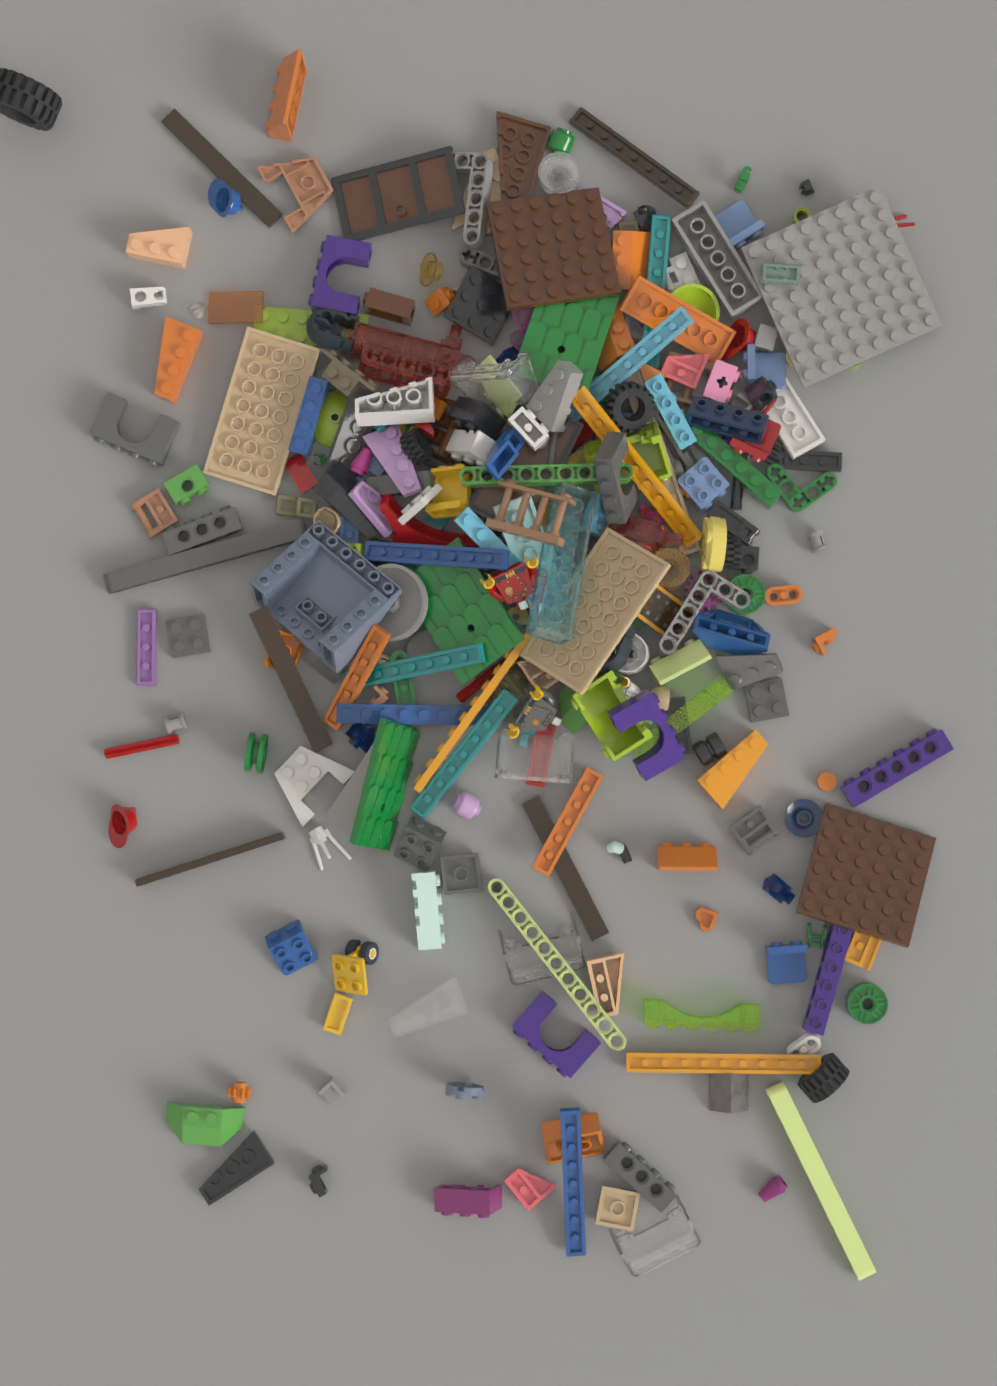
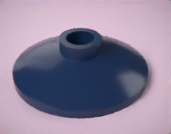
M799 799L791 803L787 808L785 824L788 830L795 836L810 837L818 832L823 813L815 802L808 799ZM802 814L806 816V820L804 822L800 821V816Z

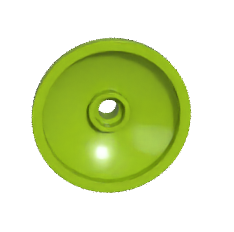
M689 283L681 285L671 292L672 295L717 321L719 320L720 307L718 300L707 287Z
M329 392L318 418L315 440L328 448L332 446L349 398L343 392ZM333 415L339 416L337 421L332 420Z

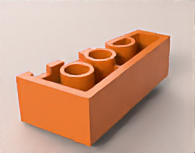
M165 316L154 394L157 398L175 405L204 334L197 328Z

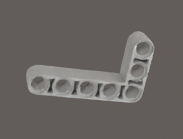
M453 151L457 174L470 175L463 239L470 247L480 249L483 247L486 237L488 219L486 202H490L493 162L483 152ZM468 160L466 165L461 166L463 161ZM486 160L485 164L479 167L480 163ZM484 179L481 185H477L479 180ZM481 198L480 203L475 204L476 200ZM479 216V220L473 223V220ZM477 235L476 240L471 242V238Z
M713 571L703 572L658 643V650L664 655H669L677 648L709 594L714 595L737 610H742L749 605V594ZM703 576H710L713 580L712 584L706 585L703 582ZM724 585L728 587V595H722L720 593V586ZM694 592H700L702 594L701 601H695L693 599ZM737 596H743L745 598L744 605H738L736 603ZM690 608L692 610V617L686 618L683 616V609ZM674 624H679L682 627L681 634L673 632L672 627ZM665 640L672 643V649L669 651L664 650L662 647V643Z

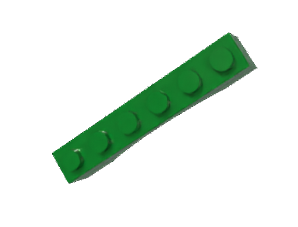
M690 426L697 439L693 445L725 468L759 503L769 510L783 492L739 453L733 451L732 447L715 432Z

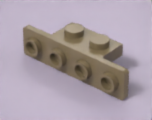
M323 347L320 349V351L332 359L321 376L346 396L352 398L361 383L375 393H382L377 388L379 385L370 378L367 381L362 371L357 368L353 370L351 368L352 364L344 358L342 360L339 359V354L335 350H327Z

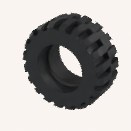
M0 68V113L18 123L37 130L49 131L52 129L63 105L62 98L51 88L46 87L43 83L14 70Z

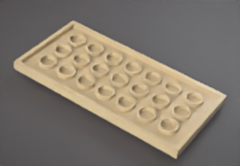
M247 326L205 463L204 474L277 496L290 454L288 449L309 376L313 377L321 351L319 348Z
M607 527L520 656L583 696L671 565Z

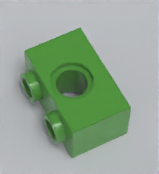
M197 464L164 483L175 504H181L182 506L188 504L193 496L205 494L208 491L207 488L211 487ZM187 482L193 483L190 491H184V485Z

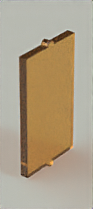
M264 291L209 292V306H207L208 323H263V309H265L263 305Z

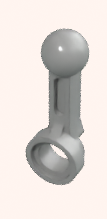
M660 429L673 470L679 478L686 472L684 463L681 459H674L667 443V435L664 430Z

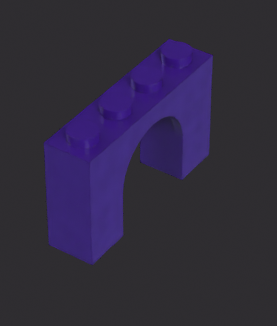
M326 235V240L321 243L320 252H322L321 259L318 258L316 270H318V275L313 278L312 287L314 292L309 296L308 305L311 306L312 313L317 309L328 308L345 312L348 316H358L361 304L360 296L333 290L328 285L327 278L335 267L344 264L369 268L372 243Z
M648 689L607 711L615 729L620 733L641 721L648 720L657 724L659 737L655 746L632 760L640 777L645 781L686 759L683 754L685 749L680 741L677 742L675 738L677 735L672 725H668L666 721L668 716L663 708L660 709L658 705L660 702L655 692L652 693Z
M542 990L512 1024L514 1028L513 1033L520 1039L524 1037L528 1040L527 1045L535 1052L539 1050L543 1054L542 1058L548 1064L554 1063L558 1067L556 1069L557 1072L564 1078L566 1076L571 1078L598 1048L601 1041L585 1029L567 1048L553 1049L547 1046L541 1039L540 1027L545 1018L557 1006V1002Z

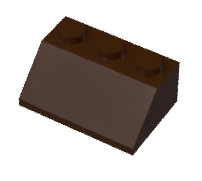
M437 397V399L447 403V406L439 421L435 419V422H430L435 433V439L433 441L428 437L427 440L431 442L430 446L433 447L434 457L454 464L456 460L452 459V454L445 451L454 430L464 429L454 425V420L448 416L456 401Z

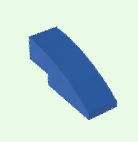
M514 428L503 431L486 458L484 466L496 480L503 475L517 458L519 449L525 443Z

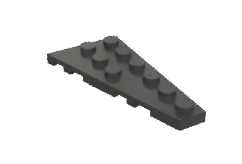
M359 387L352 398H348L320 480L339 461L350 470V464L362 451L363 447L371 450L362 436L377 430L372 426L358 427L355 418V399L374 394L375 392Z

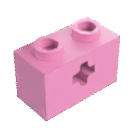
M716 359L702 396L722 403L729 401L733 390H730L733 382H737L740 374L737 371L738 367ZM723 376L727 384L726 386L722 385L720 388L717 379H721Z

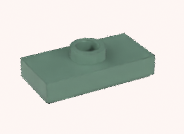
M762 262L760 283L799 286L801 265Z

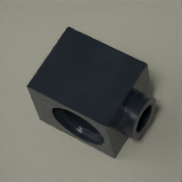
M763 376L744 389L749 402L760 411L778 398L775 383L772 380L768 381Z
M741 545L742 558L738 570L741 571V574L751 575L758 570L759 547ZM750 556L753 561L752 565L744 564L743 557Z

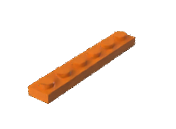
M377 624L371 627L322 720L336 731L341 730L344 723H336L337 703L356 702L392 635Z
M589 767L585 768L531 866L532 869L549 877L604 777L603 775Z

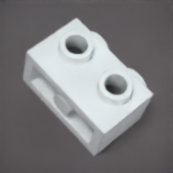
M522 406L508 419V423L536 451L549 439V430L543 423L539 425L536 422V416L530 409L525 410Z

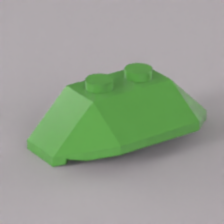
M600 670L596 677L604 673V671ZM618 671L613 672L617 677L616 681L621 684L623 678L620 675L622 674ZM566 686L559 693V715L562 716L561 723L572 734H575L586 722V719L579 709L575 710L570 702L573 699L571 695L575 691Z
M167 1102L166 1123L182 1144L221 1147L243 1128L245 1107Z

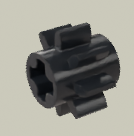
M775 441L767 460L764 462L769 465L773 464V462L778 464L785 452L781 449L783 445Z

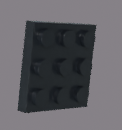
M470 266L443 317L492 346L511 310H506L502 285L473 266Z

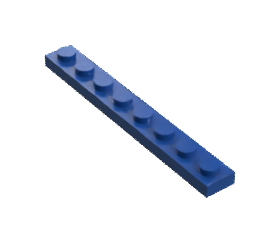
M366 541L364 558L371 562L506 571L508 570L510 551L504 549Z
M337 703L336 723L379 724L380 717L403 724L459 725L461 723L458 720L464 711L469 712L472 706ZM483 706L470 725H475L489 706Z
M560 1108L567 1257L585 1256L580 1108Z

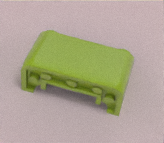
M648 423V426L646 428L641 427L639 432L635 430L633 433L625 431L627 440L660 481H665L673 476L656 423ZM600 439L591 441L583 446L587 464L594 463L593 458L602 443ZM624 469L620 470L621 477L629 476ZM594 485L596 493H600L599 485Z
M610 670L596 677L583 696L577 692L572 694L573 699L570 702L575 710L579 709L604 748L601 752L607 760L611 759L614 762L652 738L653 735L645 727L643 721L636 723L621 733L615 729L607 711L628 699L622 691L620 684L616 683L617 677Z

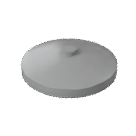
M398 564L377 566L381 572L402 588L401 595L378 625L392 634L388 642L406 639L419 629L426 617L428 610L426 587L421 578L405 566Z

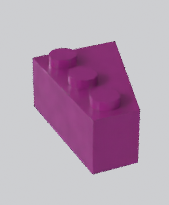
M440 1185L434 1188L435 1212H441V1215L449 1216L453 1215V1213H459L461 1217H469L471 1214H477L479 1218H488L491 1214L502 1208V1185H496L494 1188H484V1185H478V1187Z

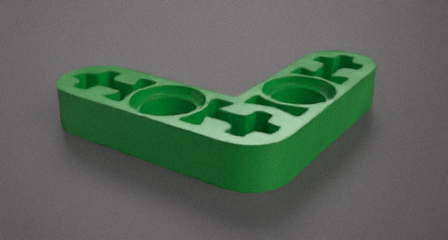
M772 464L766 470L767 479L780 490L783 483H788L791 486V491L783 493L780 497L788 508L795 513L804 510L832 490L837 484L836 476L831 472H827L799 491L781 465ZM771 468H773L774 470H779L778 476L780 477V479L783 476L785 477V479L782 480L778 485L776 484V481H778L779 479L775 475H770V473L772 472ZM824 477H826L827 479L832 478V486H830L829 484L825 485L822 488L825 491L822 492L821 487L819 485H821L825 481ZM810 487H814L818 491V495L815 498L807 494ZM801 493H803L806 500L800 504L801 508L798 506L794 507L793 499L800 500L803 497Z

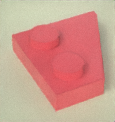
M710 355L667 356L661 371L666 373V377L695 389Z
M519 1168L503 1180L527 1211L531 1210L556 1188L555 1184Z

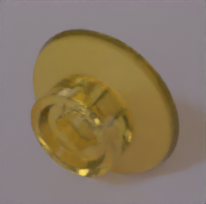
M432 252L425 255L420 265L419 279L424 287L431 285L433 281H438L443 272L442 264L438 262L436 255Z

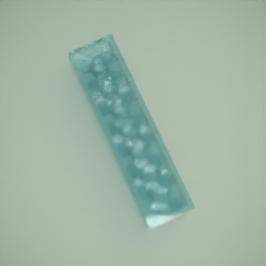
M561 482L554 486L552 494L560 495V493L571 495V499L576 502V506L567 505L558 532L560 534L559 537L565 540L563 548L542 543L525 633L560 645L571 640L597 499L596 492L566 482ZM550 500L544 533H548L549 530L551 531L559 502Z

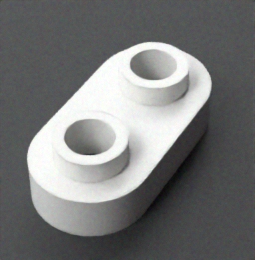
M812 1032L805 1033L787 1047L786 1054H814L821 1047L820 1036Z

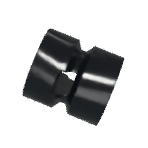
M716 732L708 735L706 741L700 740L692 745L696 756L703 766L713 762L714 757L719 758L727 754V750Z

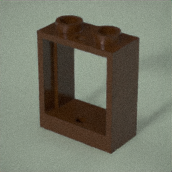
M371 287L369 292H365L362 303H364L367 314L411 327L416 310L413 299Z

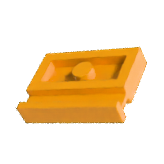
M853 932L845 961L870 971L882 940Z

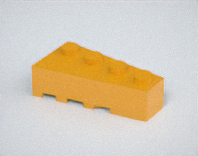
M752 730L729 750L727 754L722 756L699 776L696 782L716 805L723 809L763 753L768 743L757 730Z

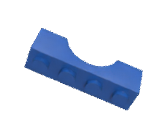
M309 376L289 445V451L311 456L316 438L318 418L331 387L329 381Z

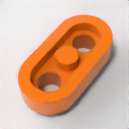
M797 585L770 587L766 590L765 603L769 606L793 605L802 599L803 592ZM789 592H794L795 598H790ZM770 594H775L776 600H771Z

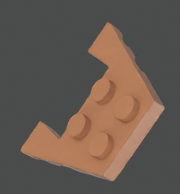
M316 156L292 160V162L274 163L270 166L263 165L257 167L265 184L284 176L300 205V209L284 217L292 234L334 192Z

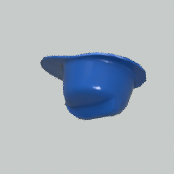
M215 179L211 183L208 190V201L220 217L234 215L237 211L243 210L240 204L241 196L239 192L230 188L221 179Z

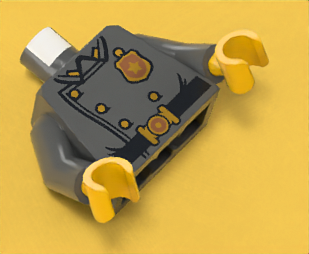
M531 685L513 713L515 725L510 723L508 727L511 730L505 733L513 739L519 733L537 730L544 731L549 723L559 726L562 716L556 714V700L548 688Z

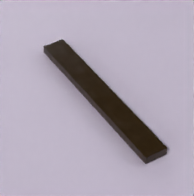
M580 107L569 120L573 127L685 208L689 209L700 195L699 191L584 108Z
M175 108L161 121L218 179L223 180L230 188L239 192L241 201L269 228L283 215Z
M264 606L250 613V619L313 751L318 752L331 745V739L268 607Z
M538 795L523 803L522 806L542 845H544L554 824ZM565 847L554 868L591 940L594 941L609 933Z
M280 832L135 880V883L139 887L284 840L286 837L284 832Z

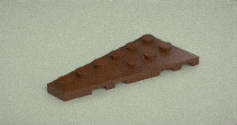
M497 111L501 200L532 196L551 127Z

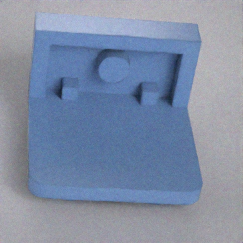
M743 200L736 202L715 216L735 249H740L751 238L756 239L763 234L764 222L762 219L759 221L755 219Z
M747 344V351H743V363H747V369L743 371V379L747 380V387L763 376L768 381L772 380L777 389L785 388V353H755V344Z
M707 457L701 458L677 480L682 489L694 501L693 507L696 511L707 510L713 504L711 501L715 497L719 499L727 492L726 488L730 485Z

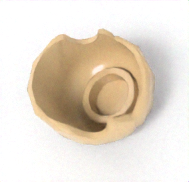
M326 506L316 511L313 516V524L319 520L336 533L341 526L342 518L337 510Z
M654 687L650 692H655L658 696L660 709L668 710L670 699L669 687Z

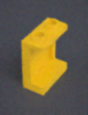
M455 464V466H439L438 468L431 469L430 473L435 477L434 485L438 483L443 488L433 498L431 504H426L425 511L434 519L458 516L466 507L470 506L471 488L463 487L459 481V472L466 465ZM467 473L462 478L465 481H471L473 476Z

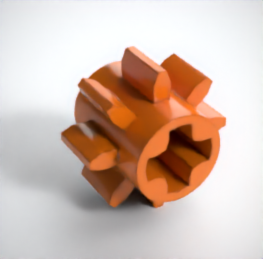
M235 1081L233 1086L228 1087L227 1097H232L231 1102L246 1103V1098L251 1097L252 1088H247V1082Z

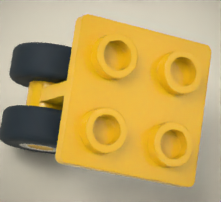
M350 940L346 945L345 955H331L336 991L363 996L368 994L365 964L373 965L378 959L379 948L375 942L366 941L361 945L360 940Z

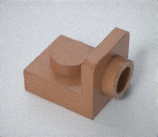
M374 685L373 688L380 696L373 697L368 704H385L390 699L387 696L389 692L382 685L379 687Z

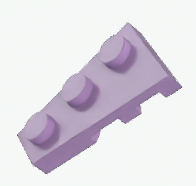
M363 481L357 483L348 495L383 537H388L394 530L390 527L385 515L380 511L379 504L382 499L380 493Z

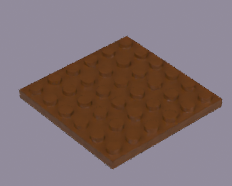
M599 187L486 202L507 311L620 295L621 290Z
M826 803L796 913L908 948L936 837Z

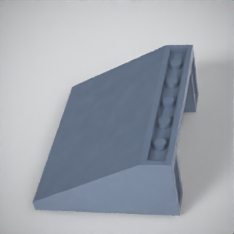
M319 520L250 582L255 604L259 608L267 606L274 621L336 673L351 661L364 643L371 627L374 624H379L402 593L400 586Z

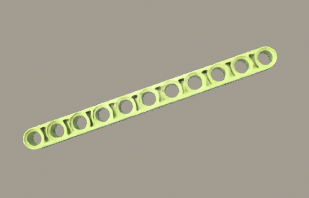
M498 878L492 879L488 884V890L609 1047L617 1051L624 1049L627 1044L624 1034L506 883ZM496 883L502 884V890L499 893L493 891V886ZM508 898H513L514 905L511 908L505 907V901ZM520 913L526 915L523 923H518L516 920L517 915ZM536 928L538 931L537 936L532 939L529 938V930ZM549 944V952L542 954L540 951L541 945ZM555 959L562 961L559 969L552 967V962ZM567 974H572L574 977V981L570 985L564 982V977ZM580 989L586 992V997L583 1000L576 998V992ZM591 1005L598 1007V1013L594 1016L588 1013V1008ZM604 1020L610 1023L608 1031H602L600 1028V1024ZM615 1036H620L623 1040L622 1045L619 1047H615L612 1044Z
M781 1081L765 1089L856 1277L860 1281L876 1273L875 1267L785 1084Z

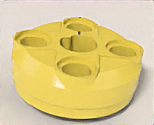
M713 516L704 517L702 525L703 537L699 545L701 570L713 571L714 573L721 572L727 544L725 518Z

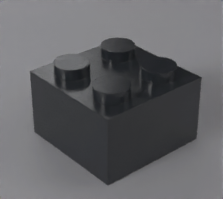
M463 396L458 397L448 414L454 420L453 424L467 431L466 433L469 430L474 431V434L476 431H481L494 441L497 440L506 424L485 402Z

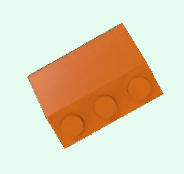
M612 231V252L619 285L622 290H630L637 275L647 280L650 232Z
M617 303L598 361L601 373H604L635 346L623 313L619 310V303Z
M661 842V846H657V869L718 871L716 847L711 846L710 842H700V846H692V842H681L680 846H673V842Z
M598 1112L580 1115L582 1158L605 1154ZM560 1119L540 1123L548 1164L562 1162Z

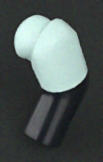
M611 841L607 844V851L620 854L624 864L632 861L625 844L618 841Z

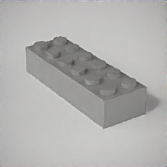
M705 200L671 219L670 227L706 285L716 296L721 309L729 321L762 302L763 298L755 280Z

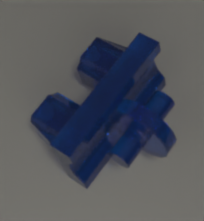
M773 873L764 880L762 889L780 904L783 901L790 904L794 899L795 894L791 892L792 888L776 874Z

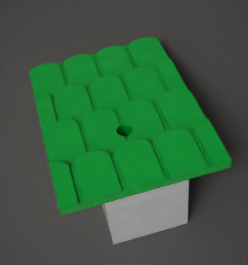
M620 295L535 307L512 374L542 384L558 360L571 361L583 373L579 388L584 385L589 391ZM558 347H565V351L563 353H559Z
M459 536L447 545L466 547ZM420 565L414 570L423 581L428 594V610L423 624L439 649L444 651L477 643L483 644L486 662L452 669L462 685L524 640L523 635L503 604L490 596L480 582V579L483 581L487 580L480 569Z
M380 717L374 743L325 815L350 836L349 841L353 845L390 850L399 823L397 819L405 797L404 790L414 763L412 758L420 737L417 728Z

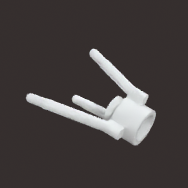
M319 826L309 832L311 837L309 840L313 846L321 871L324 868L317 845L321 846L328 859L331 858L324 844L327 841L326 837L349 860L352 859L347 851L330 834L328 829L324 830L322 826Z

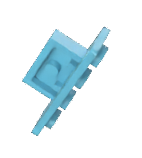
M659 373L645 381L644 385L650 391L649 393L654 396L653 401L656 402V407L678 448L682 450L696 442L697 439L686 421V414L679 408L677 398L670 391L662 374Z

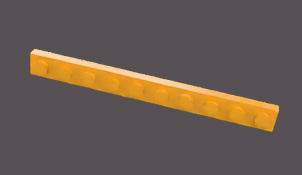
M584 385L580 387L576 397H573L572 404L600 440L603 441L607 432H621ZM627 440L629 450L622 463H628L632 466V480L686 547L700 540L703 534Z
M526 631L523 634L521 632L524 640L504 655L505 662L502 666L498 664L492 672L495 676L491 681L487 679L481 687L483 690L482 694L479 697L476 695L470 703L472 707L469 712L464 711L458 719L461 723L457 728L453 727L447 736L450 738L446 744L444 742L440 744L436 750L438 755L435 759L430 758L425 765L427 768L423 775L420 773L414 780L416 785L413 789L417 792H422L532 638L533 635Z
M626 1052V1072L811 1074L821 1065V1054Z

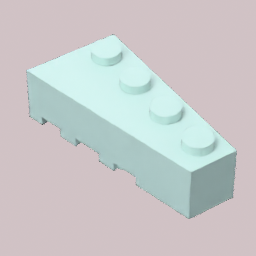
M436 870L413 872L411 876L414 883L413 897L415 900V918L417 919L418 950L441 949L442 944H445V932H441L440 925L444 924L443 913H439V905H442V895L437 892V886H441L440 874H436Z

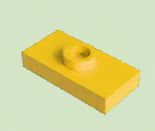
M335 992L323 1030L341 1036L353 1001L352 997Z

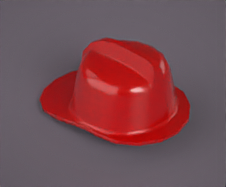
M740 318L731 325L730 328L735 330L736 334L721 358L722 360L733 358L739 351H746L747 344H753L756 332L750 328L747 320Z
M115 804L111 808L108 833L113 846L122 848L127 841L128 834L137 827L136 808L121 807Z

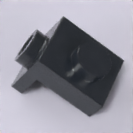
M642 205L633 214L637 218L640 231L650 232L652 215H656V211L651 205Z
M321 1164L311 1169L312 1173L309 1175L311 1181L309 1184L314 1194H318L319 1198L327 1194L328 1191L320 1177L321 1174L328 1171V1166L322 1167Z

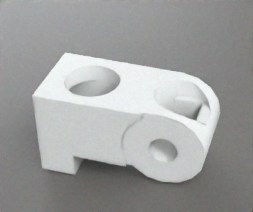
M166 288L130 289L133 310L167 304Z

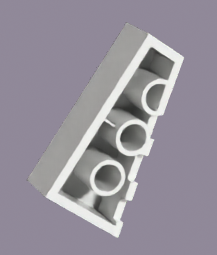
M432 377L425 378L421 382L408 383L404 387H394L387 392H377L356 398L355 418L358 427L435 422Z

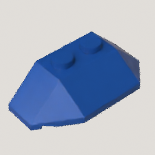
M718 609L702 614L698 613L692 630L707 648L732 655H751L767 652L771 636L753 619Z

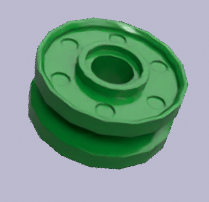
M742 574L729 581L740 589L747 590L750 596L749 605L742 610L734 609L726 604L732 612L738 615H748L762 607L766 591L763 583L757 577L750 574ZM727 586L724 589L725 595L729 593ZM740 596L736 597V603L738 605L745 604L744 599H742Z
M250 732L245 751L244 771L250 772L253 764H256L257 773L263 774L268 752V734H262L260 742H257L256 733Z
M861 982L854 985L848 991L845 998L848 1013L857 1022L862 1024L879 1022L888 1010V999L885 992L870 982ZM866 998L871 999V1005L868 1008L862 1006V1002Z

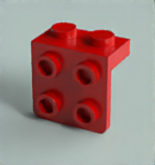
M769 419L761 445L733 437L729 445L733 446L732 450L735 452L751 454L750 458L757 462H760L761 459L766 461L782 427L779 423Z

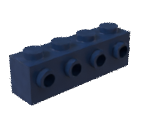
M694 396L688 411L687 423L689 426L761 445L767 430L769 415Z

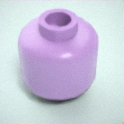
M467 791L457 793L451 805L455 814L466 819H471L474 815L477 816L481 810L479 797Z

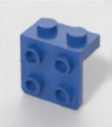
M299 919L265 936L268 950L283 975H289L318 959Z
M801 940L789 941L790 944L770 942L769 946H765L768 982L770 984L796 983L807 980L805 962L807 944L801 943Z

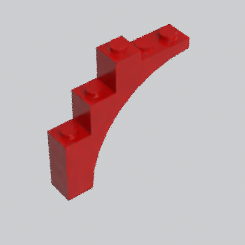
M390 493L383 495L379 508L389 521L390 527L394 530L392 536L393 543L447 546L459 536L466 547L480 548L467 534L439 530L422 523L415 517H412L402 525L398 519L403 515L401 512L403 508Z

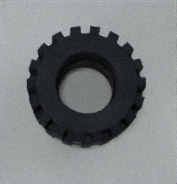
M623 381L622 384L617 383L615 389L611 388L609 390L610 395L605 396L607 403L603 404V407L606 408L605 412L618 429L633 433L634 430L639 432L641 427L646 428L648 426L646 424L648 421L652 422L653 418H651V415L656 413L653 407H656V402L653 401L654 396L649 393L650 391L647 388L633 381ZM631 396L637 397L638 409L636 413L630 417H623L621 414L623 401Z
M829 1053L821 1057V1065L814 1072L802 1074L797 1085L813 1103H818L839 1089L846 1081L850 1071L834 1053Z

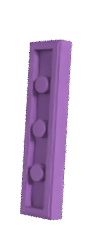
M137 609V686H157V609Z

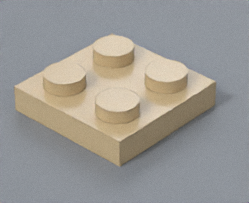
M602 1184L595 1224L633 1231L640 1193L634 1190Z

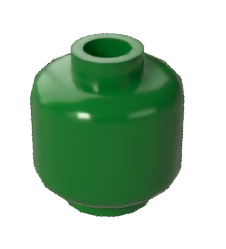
M560 127L557 130H552L547 144L548 148L552 150L551 154L562 157L563 154L571 152L575 140L574 136L571 135L572 131Z

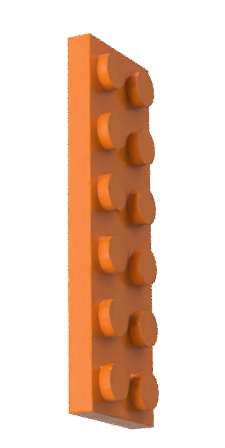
M637 275L619 310L655 329L680 306H683L694 322L679 334L674 341L696 354H709L708 361L712 363L716 359L721 360L736 331Z

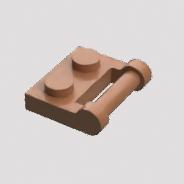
M159 488L130 505L132 511L136 512L147 530L149 539L156 537L165 529L179 522ZM143 505H147L159 526L156 528L153 527L143 511Z

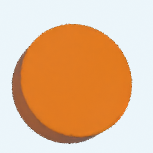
M823 772L817 777V785L823 791H830L837 784V779L831 772Z

